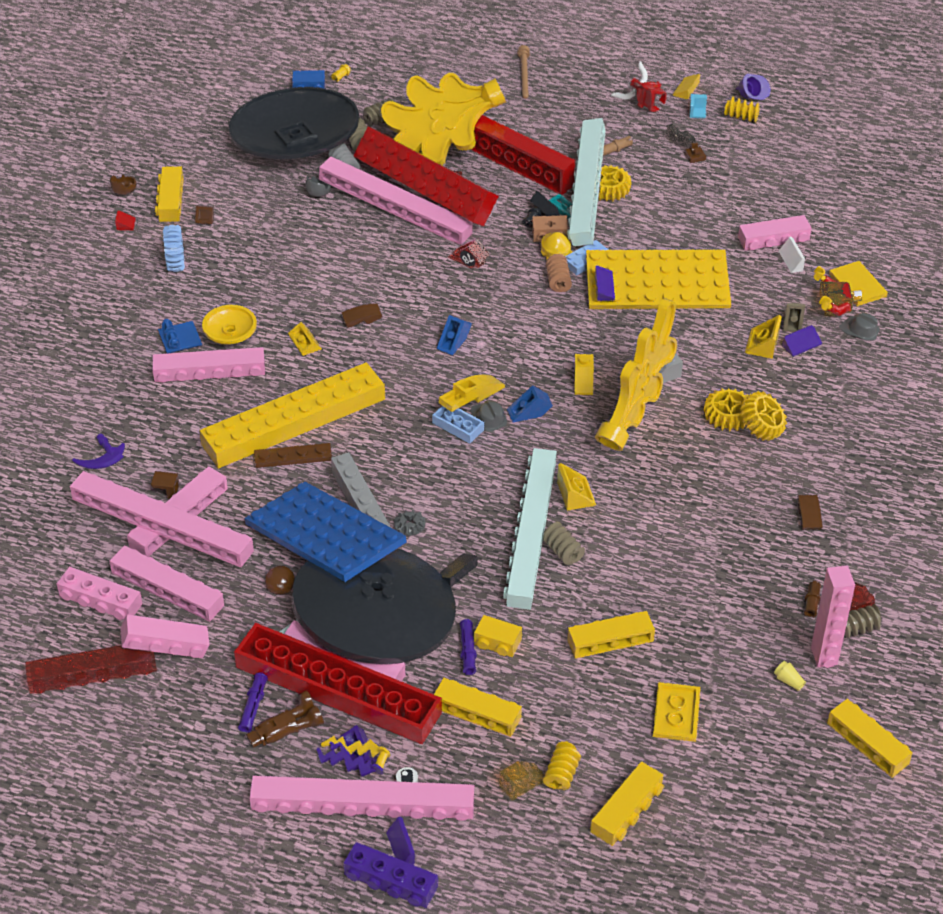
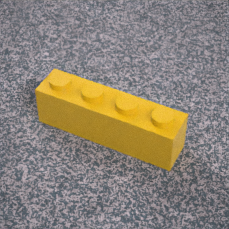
M182 166L162 167V173L158 176L159 184L157 185L159 195H156L158 206H155V214L159 216V222L180 221L184 181Z
M647 611L635 612L625 616H616L611 619L569 627L567 640L576 659L654 642L655 628Z
M443 678L434 695L442 698V712L509 737L513 735L521 720L522 706L515 702L498 698L496 695L479 691L474 687L460 684L455 680Z
M849 699L844 700L830 711L827 724L891 778L910 764L913 752L909 747L902 744L890 731L885 730L874 718L869 717L858 705L852 703Z
M641 761L592 819L590 833L611 846L617 841H622L627 833V828L637 823L641 811H646L651 805V799L655 795L659 796L664 788L662 784L663 774Z

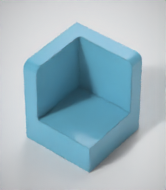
M691 94L690 118H706L707 95Z

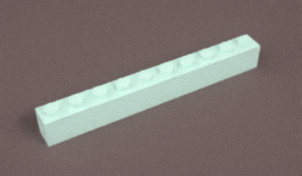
M602 118L583 120L582 127L580 128L581 138L578 139L580 149H577V171L574 172V194L571 196L573 206H570V229L567 230L568 239L571 240L573 246L593 244L606 133Z
M534 448L533 455L528 458L530 470L526 469L525 481H528V483L523 485V495H525V498H521L520 509L523 510L518 512L517 524H520V526L515 528L517 542L513 541L512 553L515 554L514 557L510 556L509 568H512V570L507 572L506 583L509 586L504 588L503 599H507V607L531 610L556 466L557 451Z

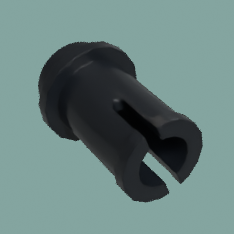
M536 207L531 208L528 212L529 214L522 220V224H525L524 226L531 228L532 216H541V211Z

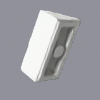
M789 237L780 248L779 253L791 273L803 271L805 258L794 239Z

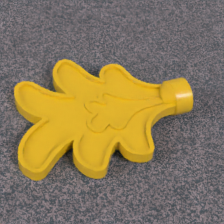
M447 73L441 78L439 88H436L422 77L415 75L409 79L406 87L407 96L414 107H407L394 101H388L382 105L381 114L386 125L392 131L398 133L394 138L395 140L417 152L422 150L424 156L443 165L451 143H454L457 149L464 151L470 150L475 146L474 128L479 117L487 110L506 103V100L496 78L481 86H471L465 84L455 73Z
M667 298L661 300L652 330L644 328L640 332L634 361H628L621 372L620 395L614 414L610 421L601 423L595 435V439L610 449L616 451L623 450L629 438V434L626 431L627 428L630 426L637 428L643 419L646 408L645 404L647 402H656L661 394L663 376L659 371L664 365L673 360L677 350V340L669 336L676 311V303L673 300Z

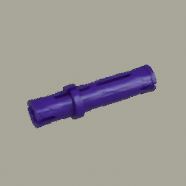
M464 619L460 621L462 644L460 657L463 660V673L465 675H474L476 673L475 659L477 658V652L474 649L473 622L470 619Z
M256 673L254 675L252 687L247 692L248 699L238 726L241 732L249 733L252 731L260 701L263 700L265 695L263 692L265 684L268 680V677L263 673Z

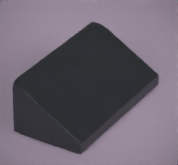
M539 191L534 193L530 199L531 203L546 216H560L558 208Z
M461 554L440 572L441 577L447 581L451 588L478 565V557L470 554Z

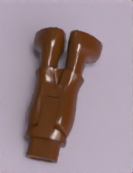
M304 691L299 695V704L290 710L286 709L278 715L265 719L257 726H254V730L247 733L246 736L253 748L260 744L265 746L277 742L292 733H298L299 730L324 724V720L318 707L314 706L309 693Z

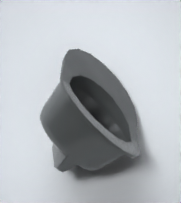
M869 313L850 316L839 325L842 332L866 341L875 340L880 330L877 319Z
M487 400L483 404L474 405L471 408L472 416L484 422L485 431L492 432L507 424L503 408L497 402Z

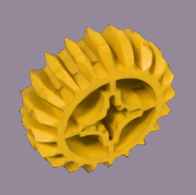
M604 165L601 169L599 200L605 199L607 202L608 199H611L613 202L614 199L620 200V198H625V195L629 194L631 188L630 175H628L627 171H624V168L619 169L618 166Z
M729 387L727 390L723 388L720 391L714 390L713 394H709L704 403L703 411L706 420L709 421V424H714L715 428L720 426L722 431L725 428H728L729 432L732 428L738 431L739 427L744 429L746 424L742 423L744 419L740 416L742 413L740 408L742 406L741 403L748 394L744 395L743 391L738 392L736 389L730 390Z
M757 391L748 395L741 403L740 411L742 413L740 416L744 419L742 423L746 424V429H749L751 434H755L757 439L761 438L762 441L778 438L786 429L787 421L785 419L787 416L783 413L785 410L781 408V403L778 404L776 398H772L771 394Z

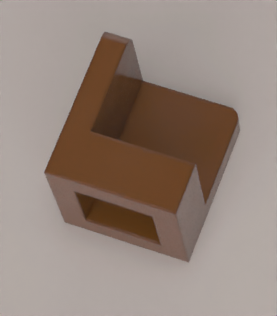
M155 471L151 487L166 489L167 498L170 499L178 492L180 486L178 473Z

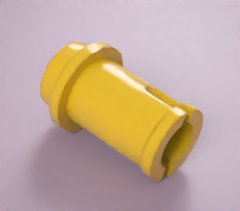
M347 64L340 65V68L331 74L332 80L338 82L344 76H348L351 72L350 67Z

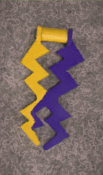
M333 736L321 743L323 748L331 745L332 751L324 755L321 749L317 748L321 763L331 760V765L334 766L341 760H345L347 771L350 772L359 766L362 777L372 772L383 775L387 757L390 758V751L385 747H378L371 739L364 745L359 740L347 746L343 736L338 740ZM340 747L341 751L336 754L334 750ZM357 750L359 757L352 760L351 754ZM370 750L372 757H375L378 753L379 756L376 763L372 764L371 759L365 763L362 754Z

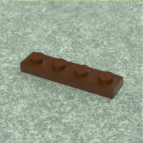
M330 443L254 450L256 468L331 461L332 458Z

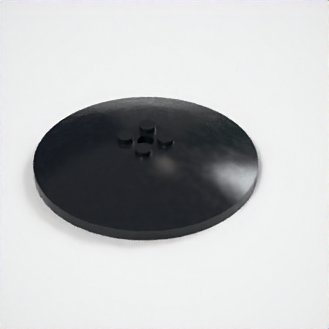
M399 548L346 582L307 561L298 571L292 589L293 610L303 629L316 642L330 651L346 658L366 663L396 664L428 655L447 639L452 630L456 615L455 598L447 581L429 563Z

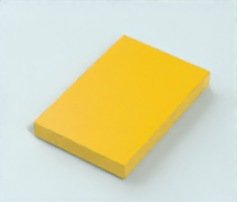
M860 261L829 270V275L833 280L849 284L850 299L856 306L887 297L888 292ZM861 290L862 296H855L854 291Z
M658 682L653 737L696 742L701 687Z

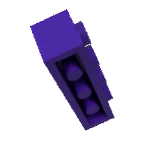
M355 842L343 863L344 875L350 880L364 882L371 889L383 890L393 898L400 897L405 899L415 907L422 906L427 908L438 888L437 874L358 842Z

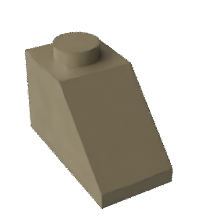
M785 304L783 331L796 332L802 329L805 304Z

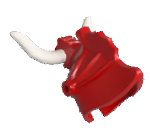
M639 62L642 78L640 81L636 78L631 80L630 86L633 88L632 91L627 94L613 93L611 96L627 100L637 94V105L640 108L645 106L651 112H656L660 110L654 105L657 94L661 95L659 101L665 104L667 93L660 88L662 85L658 81L656 83L646 82L648 78L647 71L642 62Z

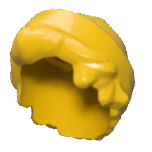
M560 232L548 233L542 238L541 253L546 257V260L554 254L567 256L572 253L571 243Z

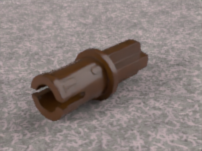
M817 580L809 583L808 594L805 595L806 606L804 615L813 618L817 616V608L821 599V583L817 582Z

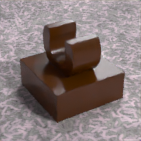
M698 142L692 143L691 148L685 149V155L690 163L706 160V155L702 148L698 147Z
M196 205L195 223L213 224L214 206Z

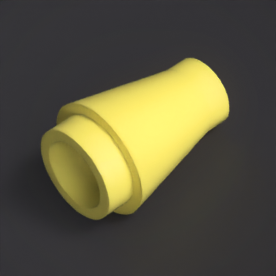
M783 661L774 671L778 680L795 688L797 691L806 683L793 665L786 661Z

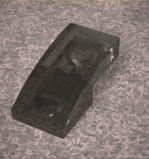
M673 124L667 125L666 138L682 149H689L692 143H696V138L687 130L681 132Z

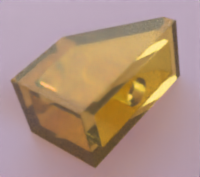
M517 761L500 771L499 786L513 801L542 784L545 774L535 763Z

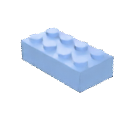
M595 240L593 244L586 245L565 256L569 270L576 275L587 270L586 250L608 249Z
M442 406L432 415L433 424L469 444L484 431L483 421L459 408L450 412Z

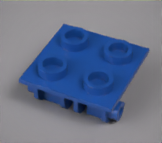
M164 319L162 321V328L158 329L167 354L202 345L193 321L173 325L171 320Z

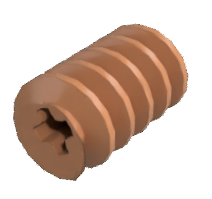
M562 254L550 256L546 261L549 286L555 292H566L572 286L567 258Z

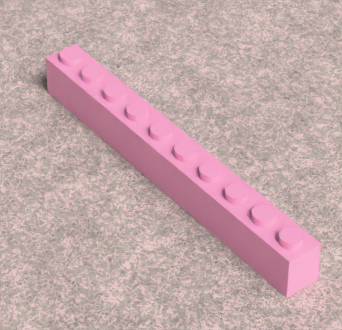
M330 157L319 167V180L445 239L462 245L472 234V221L338 159Z
M83 471L70 485L72 500L238 567H242L254 552L253 540L246 534L238 533L211 520L203 519L178 507L165 504L160 500H155L128 487H123L110 480L100 478L95 474Z
M253 776L250 805L251 810L266 812L267 810L280 813L292 811L302 814L316 812L325 815L340 813L347 816L364 814L370 817L388 815L392 818L411 816L415 819L433 817L438 820L456 818L457 820L464 821L473 819L474 785Z

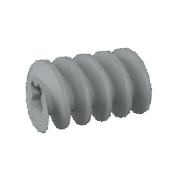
M344 143L329 150V158L333 157L360 169L359 163Z

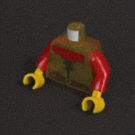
M818 266L814 270L813 276L817 281L821 279V300L819 303L822 304L821 308L823 309L824 317L842 316L845 313L851 312L853 302L862 301L861 290L851 291L848 282L832 280L827 275H824L825 270Z

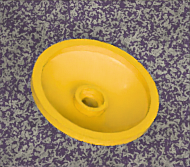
M223 305L214 308L205 315L202 321V329L206 337L216 343L226 345L243 342L252 336L257 327L254 313L246 307L239 305Z

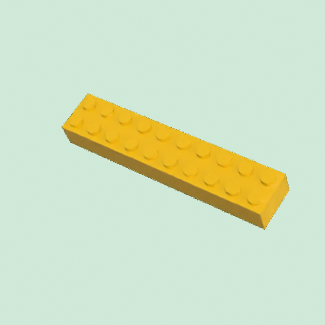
M366 362L200 429L201 445L219 469L254 454V450L267 449L385 400V384Z

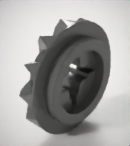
M405 509L404 513H398V516L394 519L395 529L407 536L421 533L426 525L425 517L422 516L421 512L416 513L414 509L411 512Z

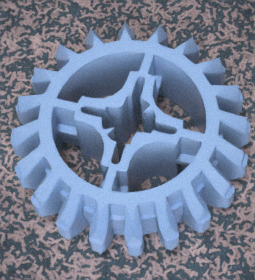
M179 225L165 226L163 238L167 270L169 272L182 271L185 268L181 227Z

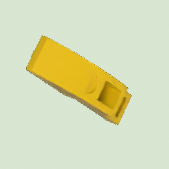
M491 375L470 376L453 383V390L440 396L438 403L450 412H453L472 400L480 402L505 388V384Z

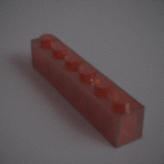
M122 645L25 662L30 694H40L54 689L63 690L77 685L85 686L88 683L107 682L117 678L125 679L139 674L148 675L151 672L157 671L154 652L124 648Z

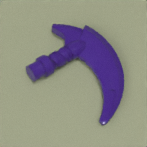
M100 433L96 438L107 453L92 460L73 458L72 461L88 469H101L112 466L124 457L122 454L125 449V443L120 444L118 447H112L108 439Z

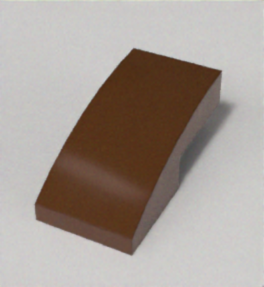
M377 303L360 305L341 312L348 328L363 321L366 324H370L383 317Z
M798 495V510L801 516L802 530H822V516L818 495Z

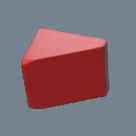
M117 211L115 219L116 229L134 230L136 218L122 211Z

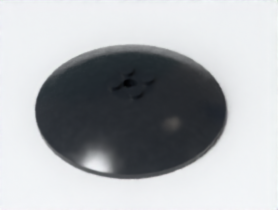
M318 87L285 88L265 93L243 104L230 119L229 134L233 143L249 154L269 159H297L317 155L339 146L356 131L360 117L356 104L339 92Z

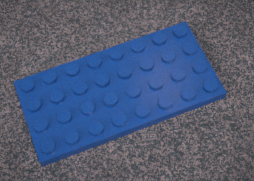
M307 482L300 483L297 487L285 492L282 496L270 501L267 505L244 518L246 525L344 582L407 543L404 534Z

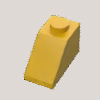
M575 354V395H593L594 356L593 354Z

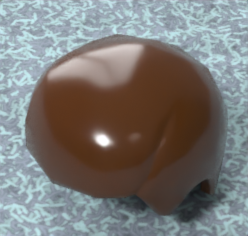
M123 174L119 179L115 175L109 178L113 192L118 195L130 194L137 187L136 179Z
M277 565L271 568L265 576L266 589L275 595L289 593L293 588L294 573L286 566Z

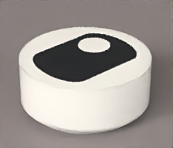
M402 768L396 774V782H418V774L413 768Z

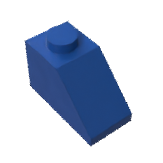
M449 315L437 349L453 355L467 339L472 323Z
M532 385L507 408L512 422H519L542 417L553 405L546 392Z

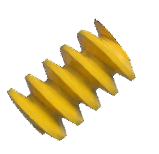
M732 96L726 103L724 115L726 116L729 113L730 117H733L736 114L737 119L742 115V120L748 117L749 122L754 119L756 123L760 111L759 103L757 102L753 106V101H751L747 105V100L745 99L741 103L740 98L735 102L734 96Z
M567 741L557 743L543 778V783L547 787L560 790H568L570 788L573 775L576 773L578 762L581 759L580 753L576 751L577 749L572 743Z

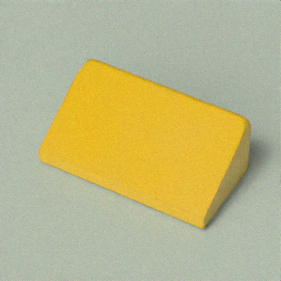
M700 74L685 77L673 93V96L688 100L700 82Z
M302 322L288 332V335L303 356L322 349L308 327Z

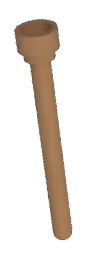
M522 45L518 48L517 53L521 59L522 97L527 99L529 97L527 58L530 56V49L528 46Z

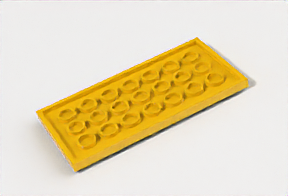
M586 250L589 309H658L663 298L675 301L676 309L731 308L726 250ZM595 266H601L613 271L615 300L597 301Z

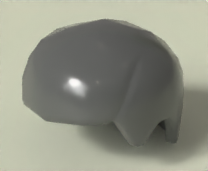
M309 176L306 177V191L310 195L322 197L330 192V184L316 179L315 176L310 180Z

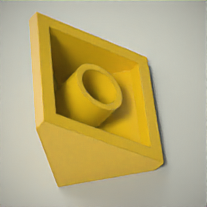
M780 315L751 329L745 350L746 354L773 359L782 318Z
M562 463L558 464L557 484L567 511L595 506L596 502L587 478Z

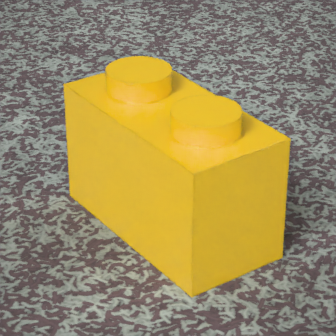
M483 615L474 632V645L483 650L488 649L497 652L501 656L513 657L522 640V627Z

